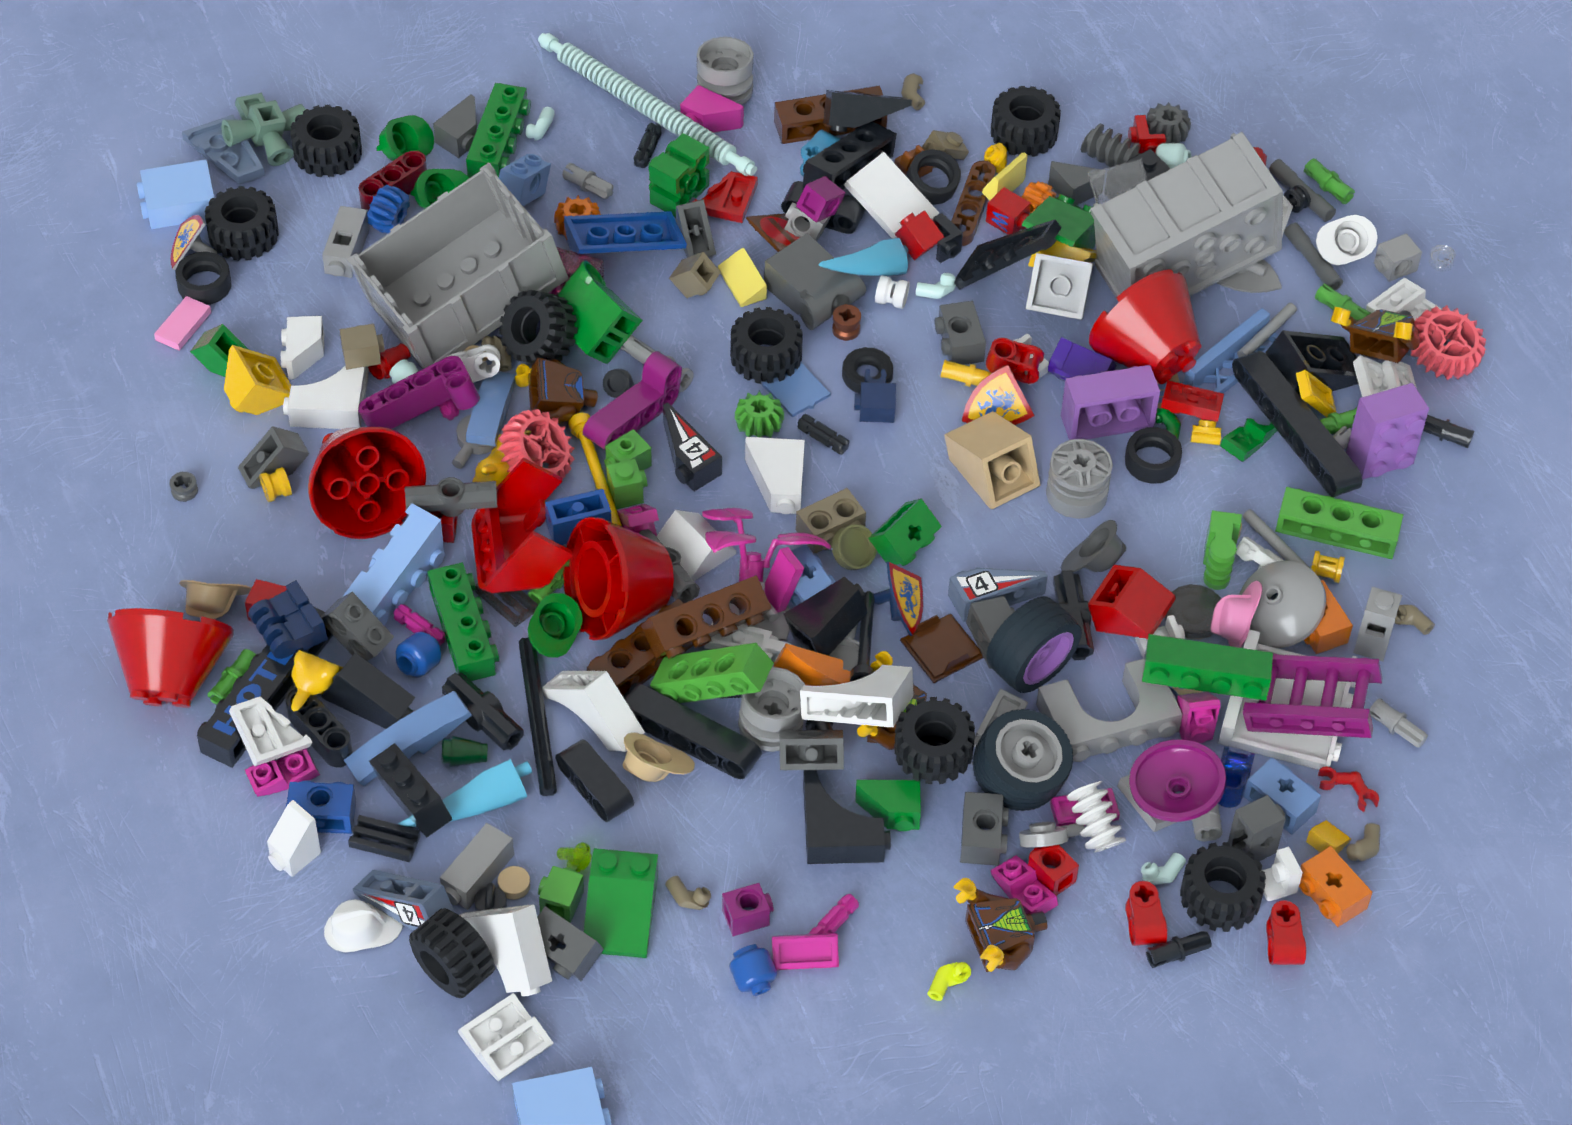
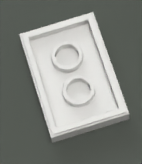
M885 152L881 153L844 184L848 191L892 239L897 238L895 233L902 227L899 222L912 212L917 216L925 210L932 220L933 217L939 214L935 207Z

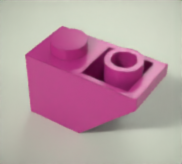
M1209 692L1178 695L1176 702L1183 714L1179 730L1181 740H1190L1197 743L1213 740L1221 706L1220 700Z

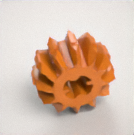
M579 195L576 199L572 200L567 197L565 203H558L554 214V223H556L558 234L564 235L567 240L564 216L601 215L598 204L592 203L589 197L580 199Z

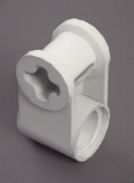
M482 345L449 355L458 356L462 360L473 383L493 377L500 369V352L493 345ZM487 357L489 361H492V364L487 365L483 358Z

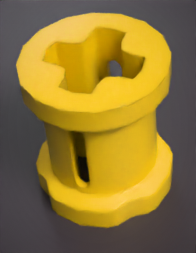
M1315 550L1311 570L1317 576L1334 579L1335 583H1339L1345 557L1340 556L1338 559L1320 554V551Z

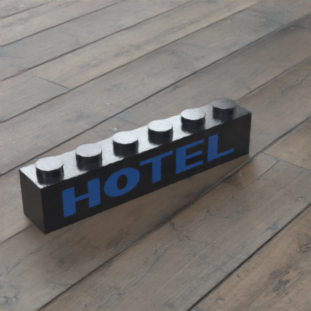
M314 607L320 617L325 613L324 611ZM325 627L328 640L307 650L300 648L289 657L283 659L275 658L270 650V646L266 645L260 654H256L253 657L250 667L245 674L236 679L228 696L219 701L214 714L208 722H203L199 727L197 739L200 752L233 768L246 751V747L230 715L229 710L231 706L262 697L276 711L284 701L287 692L295 686L291 674L296 653L300 650L318 656L333 634Z

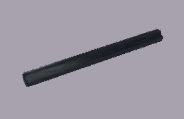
M529 637L521 638L519 640V651L539 790L542 796H553L557 792L537 651L531 644Z

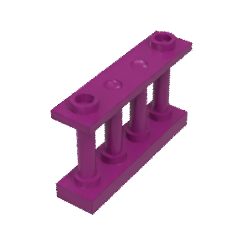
M1273 653L1271 682L1266 701L1259 700L1258 703H1244L1243 716L1247 731L1372 738L1373 724L1370 709H1364L1369 683L1382 684L1383 678L1379 659L1278 655ZM1276 678L1294 679L1288 705L1271 704ZM1307 680L1325 681L1320 706L1302 705ZM1338 681L1356 682L1351 708L1333 707Z

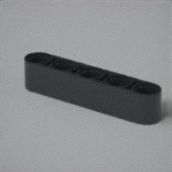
M632 684L623 696L646 733L736 779H744L762 755L760 747L749 738L643 684Z

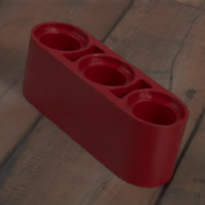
M420 151L406 152L363 180L358 187L361 209L369 211V205L373 201V196H376L378 190L385 185L397 187L407 195H410L420 174L427 170L425 155Z

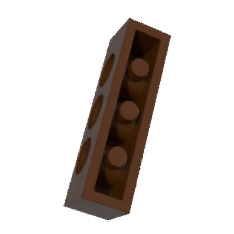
M880 85L843 91L883 95ZM826 94L779 101L774 104V123L781 144L811 140L819 130H824L836 136L849 134L856 128L847 127V132L830 130V125L823 123ZM887 116L876 119L873 122L886 128Z
M757 575L651 616L641 627L656 659L667 655L668 659H671L676 655L684 653V648L693 644L695 648H699L710 643L712 636L720 634L724 638L737 632V626L746 623L748 627L764 621L763 615L772 607ZM729 603L737 606L739 615L731 611ZM703 614L711 617L713 625H709L704 621ZM676 624L685 628L686 636L678 633Z
M677 599L670 605L663 606L657 614L684 603ZM644 622L639 624L635 631L625 639L616 641L605 654L595 657L587 666V671H607L622 696H624L632 684H643L653 677L663 658L667 656L656 659L641 627ZM676 624L678 633L686 636L685 628ZM692 644L690 646L685 647V652L694 645Z

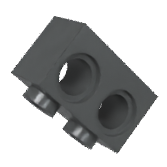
M353 592L339 598L321 616L325 627L351 655L356 652L366 661L376 657L394 638L390 631Z

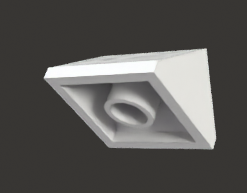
M675 510L656 536L665 547L673 548L680 553V565L694 581L736 555V550L732 546L725 547L716 553L712 551L705 540L706 532L716 530L699 513Z

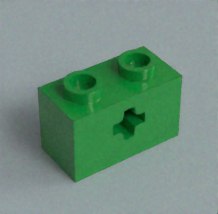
M920 498L905 502L868 539L885 563L891 562L895 565L901 564L905 566L916 558L915 552L920 547L923 548L929 545L935 539L934 534L942 526L923 499Z

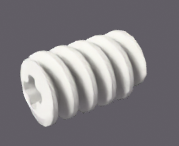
M1102 781L1080 787L1067 796L1069 801H1078L1071 810L1073 813H1083L1076 819V823L1078 825H1087L1080 834L1082 837H1091L1085 843V848L1096 849L1095 852L1109 849L1126 841L1125 837H1115L1114 835L1122 828L1121 825L1110 824L1117 817V814L1106 813L1105 811L1113 804L1112 801L1101 800L1108 793L1107 789H1097L1096 786Z

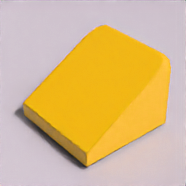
M1325 820L1309 831L1306 842L1319 852L1331 846L1338 854L1351 841V838Z

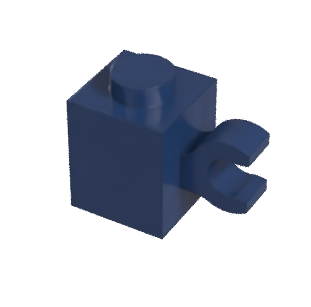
M870 369L865 370L864 382H861L860 393H855L854 411H860L859 422L894 423L896 383H886L887 374L885 369H881V377L879 379L870 377Z

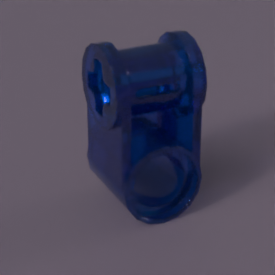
M1224 745L1221 762L1225 769L1226 786L1223 796L1218 802L1219 805L1225 808H1233L1241 803L1247 780L1250 777L1255 753L1244 754L1232 751L1229 746Z

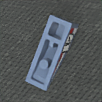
M975 568L969 571H960L949 579L948 596L962 621L966 622L971 603L1005 596L1009 606L1045 594L1048 575L1045 571Z
M372 870L353 888L355 895L413 931L441 908H447L454 912L444 885Z

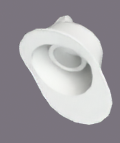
M1350 215L1322 226L1317 233L1316 245L1318 252L1327 262L1334 265H1343L1364 258L1372 253L1376 247L1378 237L1376 228L1371 221L1363 216Z
M356 899L347 900L341 903L328 919L324 927V937L328 945L336 951L344 953L355 952L362 949L380 947L393 942L402 931L403 924L369 903Z

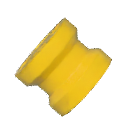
M283 467L277 468L271 474H259L261 486L268 502L275 501L276 497L281 495L285 497L292 495L291 486Z

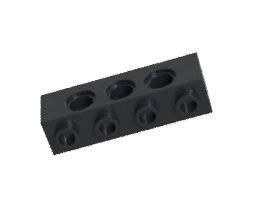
M873 121L856 128L853 132L842 137L839 141L805 162L802 185L806 186V184L826 176L843 190L846 188L844 184L847 180L881 153L885 152L889 158L893 157L897 133Z

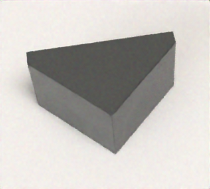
M1051 161L1048 184L1053 187V190L1058 195L1063 194L1075 199L1074 205H1078L1102 194L1106 170Z
M704 199L677 205L676 222L687 243L686 249H683L686 256L690 257L704 252L707 256L715 255L716 251Z

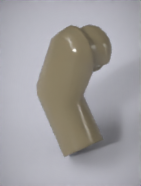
M912 73L905 77L901 94L902 97L912 100V107L915 110H920L925 105V100L917 93V90L921 88L919 84H923V79L921 76Z
M485 336L482 339L481 346L487 344L495 346L499 350L501 357L499 371H510L512 369L511 355H508L505 351L507 347L502 346L501 338L498 336Z
M1399 605L1395 624L1414 625L1424 635L1429 634L1433 630L1435 624L1414 605Z
M1374 823L1366 824L1364 827V838L1356 841L1355 844L1347 846L1346 853L1351 861H1357L1358 859L1365 861L1377 855L1380 846V826Z
M673 876L666 881L665 886L680 907L701 910L709 905L711 893L707 888L699 887L695 891L687 890L679 876Z

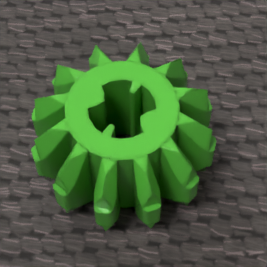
M760 390L755 396L747 393L745 399H739L734 418L739 432H745L747 437L755 435L760 438L764 435L771 438L773 432H780L784 420V411L781 408L780 399H773L771 393L764 396Z

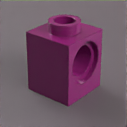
M824 176L806 184L796 207L817 223L835 215L846 192Z
M760 883L722 893V911L732 937L770 925V913L774 911V907L769 893H763ZM752 907L754 910H745L743 908Z

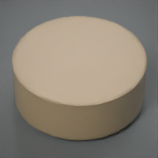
M507 867L498 876V888L503 890L507 899H520L530 890V876L522 867Z

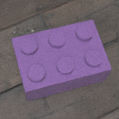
M1134 366L1127 369L1066 378L1061 419L1069 440H1087L1135 432L1146 427H1154L1160 389L1151 366Z
M1413 383L1359 399L1346 453L1360 470L1362 480L1370 477H1379L1386 472L1405 469L1414 464L1429 407Z

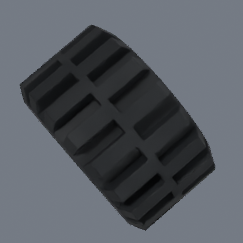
M1019 86L1016 89L1011 87L1008 89V92H1001L999 98L995 99L992 109L990 133L991 137H993V142L995 144L1002 143L1007 151H1009V154L1013 156L1025 152L1027 155L1035 157L1038 156V153L1044 154L1048 152V148L1052 149L1058 138L1061 115L1058 101H1055V97L1052 94L1047 95V91L1043 89L1038 90L1034 86H1030V88Z
M313 106L311 110H304L303 115H297L295 122H292L290 134L294 160L298 163V167L301 170L305 169L306 173L310 175L315 173L317 177H322L323 175L334 177V174L342 175L345 173V170L353 169L354 164L360 161L362 145L359 123L349 110H342L340 106Z
M238 186L237 189L227 188L226 192L220 191L216 194V198H211L209 206L205 208L209 243L217 251V254L222 253V257L227 259L233 257V260L240 261V258L252 260L251 257L256 256L258 258L263 256L264 251L269 252L272 249L271 245H275L277 242L279 229L275 204H273L272 198L266 196V192L262 190L256 191L254 187L247 189L244 186Z
M536 290L522 291L518 293V297L513 296L510 299L511 304L506 305L503 309L505 311L504 316L500 318L502 328H499V334L503 335L501 343L502 346L507 347L505 350L507 354L512 355L513 359L531 364H534L537 358L549 361L554 359L562 361V355L567 356L570 353V345L574 346L575 340L573 337L574 334H577V327L574 324L577 322L576 315H572L573 307L568 305V301L565 298L559 297V295ZM540 320V331L536 336V328Z
M760 307L754 308V312L747 311L743 313V318L738 317L735 320V325H732L730 357L732 366H736L735 371L738 374H744L745 379H754L755 383L759 384L766 380L767 383H773V378H778L780 382L785 380V374L793 375L794 368L798 369L800 361H802L803 332L800 329V323L798 320H794V316L790 313L785 315L784 310L777 309L775 311L772 310V307H766L764 310H761ZM768 344L773 346L765 347L760 345Z
M930 697V701H925L922 698L917 700V705L909 704L906 707V712L900 713L895 727L894 754H896L898 765H903L902 771L906 775L912 773V779L918 782L921 778L925 779V784H932V781L944 784L947 778L953 781L958 778V773L964 774L968 764L972 762L975 741V725L973 721H970L971 715L968 711L962 712L960 704L955 703L952 705L950 704V699L946 698L943 701H937V697ZM929 735H937L947 739L949 742L941 746H931L923 743L920 739Z
M1215 842L1210 843L1208 849L1203 846L1197 849L1196 854L1190 856L1185 867L1180 896H1182L1181 903L1183 908H1188V916L1190 918L1196 917V923L1200 926L1207 924L1210 925V930L1216 931V928L1219 927L1222 928L1223 932H1229L1233 926L1236 930L1243 928L1244 922L1249 924L1253 920L1254 915H1257L1266 885L1265 872L1261 871V862L1259 860L1254 861L1255 855L1250 851L1247 853L1243 852L1242 846L1230 847L1228 842H1223L1222 846H1217ZM1211 881H1225L1233 885L1238 891L1222 893L1213 889L1208 883Z
M447 908L439 909L409 935L412 952L421 968L437 986L456 998H464L495 970L491 952L480 934L463 917Z

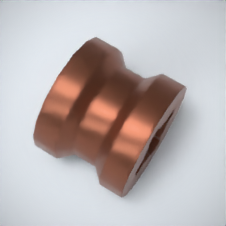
M848 304L835 308L832 332L835 337L844 341L853 340L858 337L861 322L860 310Z

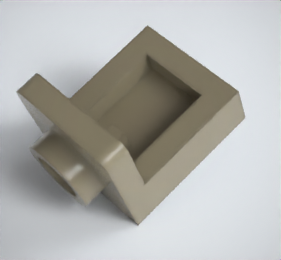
M933 130L922 146L924 150H941L951 155L954 159L964 160L969 153L962 137L955 132Z

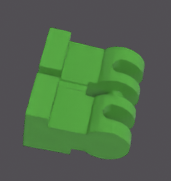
M1214 510L1211 512L1203 557V564L1206 565L1203 580L1206 586L1211 589H1224L1230 582L1242 514Z

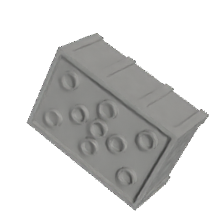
M1243 132L1236 135L1233 133L1228 141L1198 156L1195 155L1187 159L1186 162L1148 181L1145 180L1137 184L1135 188L1103 204L1095 203L1090 208L1095 228L1097 259L1094 260L1095 266L1115 298L1144 277L1167 269H1171L1176 274L1180 272L1185 277L1189 296L1282 250L1283 190Z
M490 163L481 167L480 172L449 193L446 191L437 197L438 200L404 224H398L393 227L389 234L360 254L355 253L347 259L369 304L399 341L408 347L410 354L422 369L453 353L464 351L467 347L474 345L502 325L500 318L505 314L503 309L506 305L511 304L510 299L513 296L518 297L519 292L536 290L549 293L569 279L552 235L546 228L542 229L498 178L495 169Z

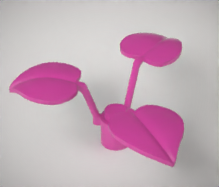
M742 508L702 511V516L707 519L733 520L737 524L738 533L729 531L706 532L705 540L714 553L725 547L739 545L741 555L739 582L757 575L760 582H763L764 568H770V559L778 545L816 544L831 550V545L816 535L801 532L778 534L777 538L772 540L765 559H762L761 553L746 551V544L756 542V537L744 534L742 519H752L753 513Z

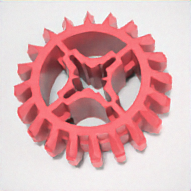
M1447 305L1441 310L1435 306L1431 311L1426 310L1415 320L1414 327L1419 331L1420 344L1416 350H1411V356L1418 357L1417 365L1423 364L1426 366L1425 373L1432 370L1435 372L1436 378L1444 374L1447 380L1452 378V376L1459 379L1464 374L1468 376L1479 366L1486 349L1484 346L1486 339L1481 337L1483 329L1476 328L1477 320L1470 321L1468 313L1461 315L1458 308L1450 311ZM1447 340H1451L1450 342L1447 343L1446 346H1444V343H1446Z
M539 409L525 410L511 417L502 428L503 434L498 438L502 443L498 450L505 455L501 462H507L509 465L507 472H511L524 457L541 467L544 462L548 463V468L544 469L562 477L563 480L566 477L565 475L571 470L570 464L575 460L570 454L575 448L568 443L572 437L566 436L564 433L566 426H559L558 418L550 419L549 412L541 413ZM525 430L531 431V434L528 436L525 435L524 432Z

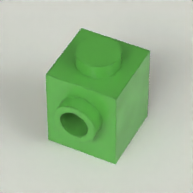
M634 429L605 446V466L632 459L636 460L639 470H645L652 466L651 446Z
M632 459L606 465L607 484L616 510L643 504V488L647 487L648 484L644 469L639 470L636 460Z
M552 866L548 877L543 876L538 888L540 913L546 906L571 923L584 893L583 874L571 868Z

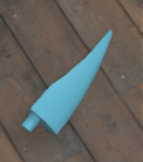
M900 238L881 240L856 253L822 261L818 265L830 270L855 275L906 274L908 270V248L902 244Z
M511 759L483 771L468 784L444 798L442 801L453 819L451 821L479 815L526 798L527 794L520 778L532 773L528 761L515 767ZM410 818L398 823L405 827H417Z

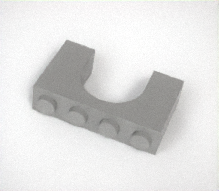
M1144 659L1125 663L1122 682L1135 707V711L1123 720L1108 722L1088 715L1080 706L1068 679L1039 687L1037 708L1039 712L1052 718L1053 721L1055 720L1064 730L1065 734H1067L1073 749V761L1080 762L1090 756L1101 753L1109 754L1129 745L1138 746L1147 740L1158 737L1166 738L1179 732L1183 714L1170 687L1142 682Z

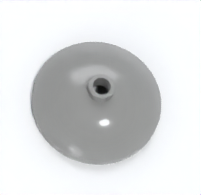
M1285 560L1267 564L1254 572L1243 585L1239 595H1242L1245 589L1254 581H1259L1262 584L1261 598L1250 625V630L1260 632L1259 644L1274 648L1295 645L1306 639L1322 620L1326 607V593L1323 583L1313 570L1302 563ZM1278 593L1276 599L1270 600L1273 594Z

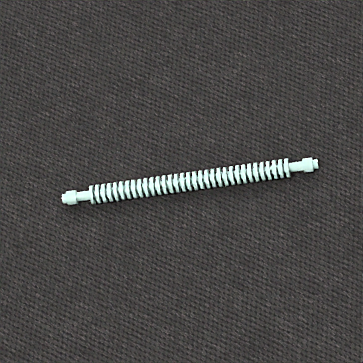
M542 33L539 36L538 42L540 46L549 52L554 51L557 53V60L573 69L605 91H608V93L638 110L676 136L684 133L710 147L709 156L722 165L733 164L736 166V170L745 176H753L756 173L757 167L755 162L746 156L741 157L736 154L737 150L734 145L699 125V123L694 122L691 118L651 93H648V91L643 90V88L613 71L568 42L561 44L558 38L550 33Z

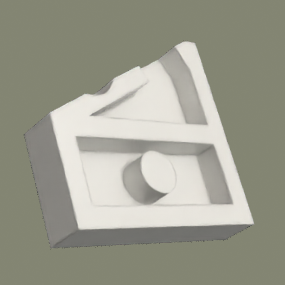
M262 697L231 706L229 710L254 766L306 749L312 744L310 737L307 735L303 737L290 726L291 722L282 714L276 713L272 706Z

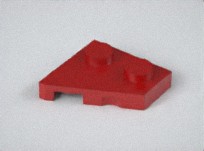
M733 171L724 176L722 181L707 190V195L702 198L704 199L707 216L743 223L758 185V177L745 176L742 173Z

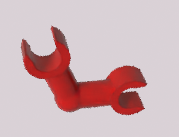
M1327 766L1319 769L1318 776H1326L1331 779L1329 781H1321L1320 789L1331 790L1335 785H1352L1358 795L1357 805L1361 811L1365 812L1366 809L1364 799L1372 800L1375 807H1378L1379 795L1376 791L1368 789L1359 772H1336L1333 768Z

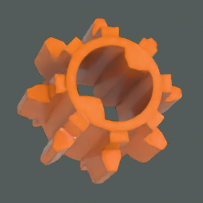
M1039 181L1037 183L1030 182L1026 186L1022 198L1031 202L1030 214L1049 196L1056 197L1057 194L1052 191V186Z

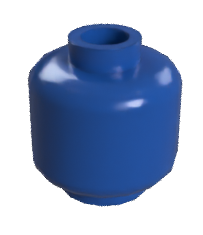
M425 632L413 633L401 642L395 651L398 668L404 674L412 677H422L437 666L441 660V649L438 641Z
M752 944L733 953L734 958L730 962L729 968L739 991L752 992L753 996L769 991L771 989L770 983L777 978V971L768 950L758 948L757 944Z

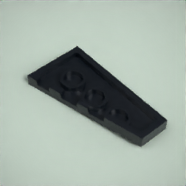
M1055 219L977 245L955 277L954 284L960 290L1034 253L1047 250L1056 242L1055 237L1062 227Z

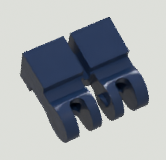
M297 580L286 585V591L275 597L256 602L248 612L250 619L256 624L258 632L263 635L265 643L270 646V650L275 658H287L300 648L307 650L328 640L323 620L312 603L309 602L308 597Z

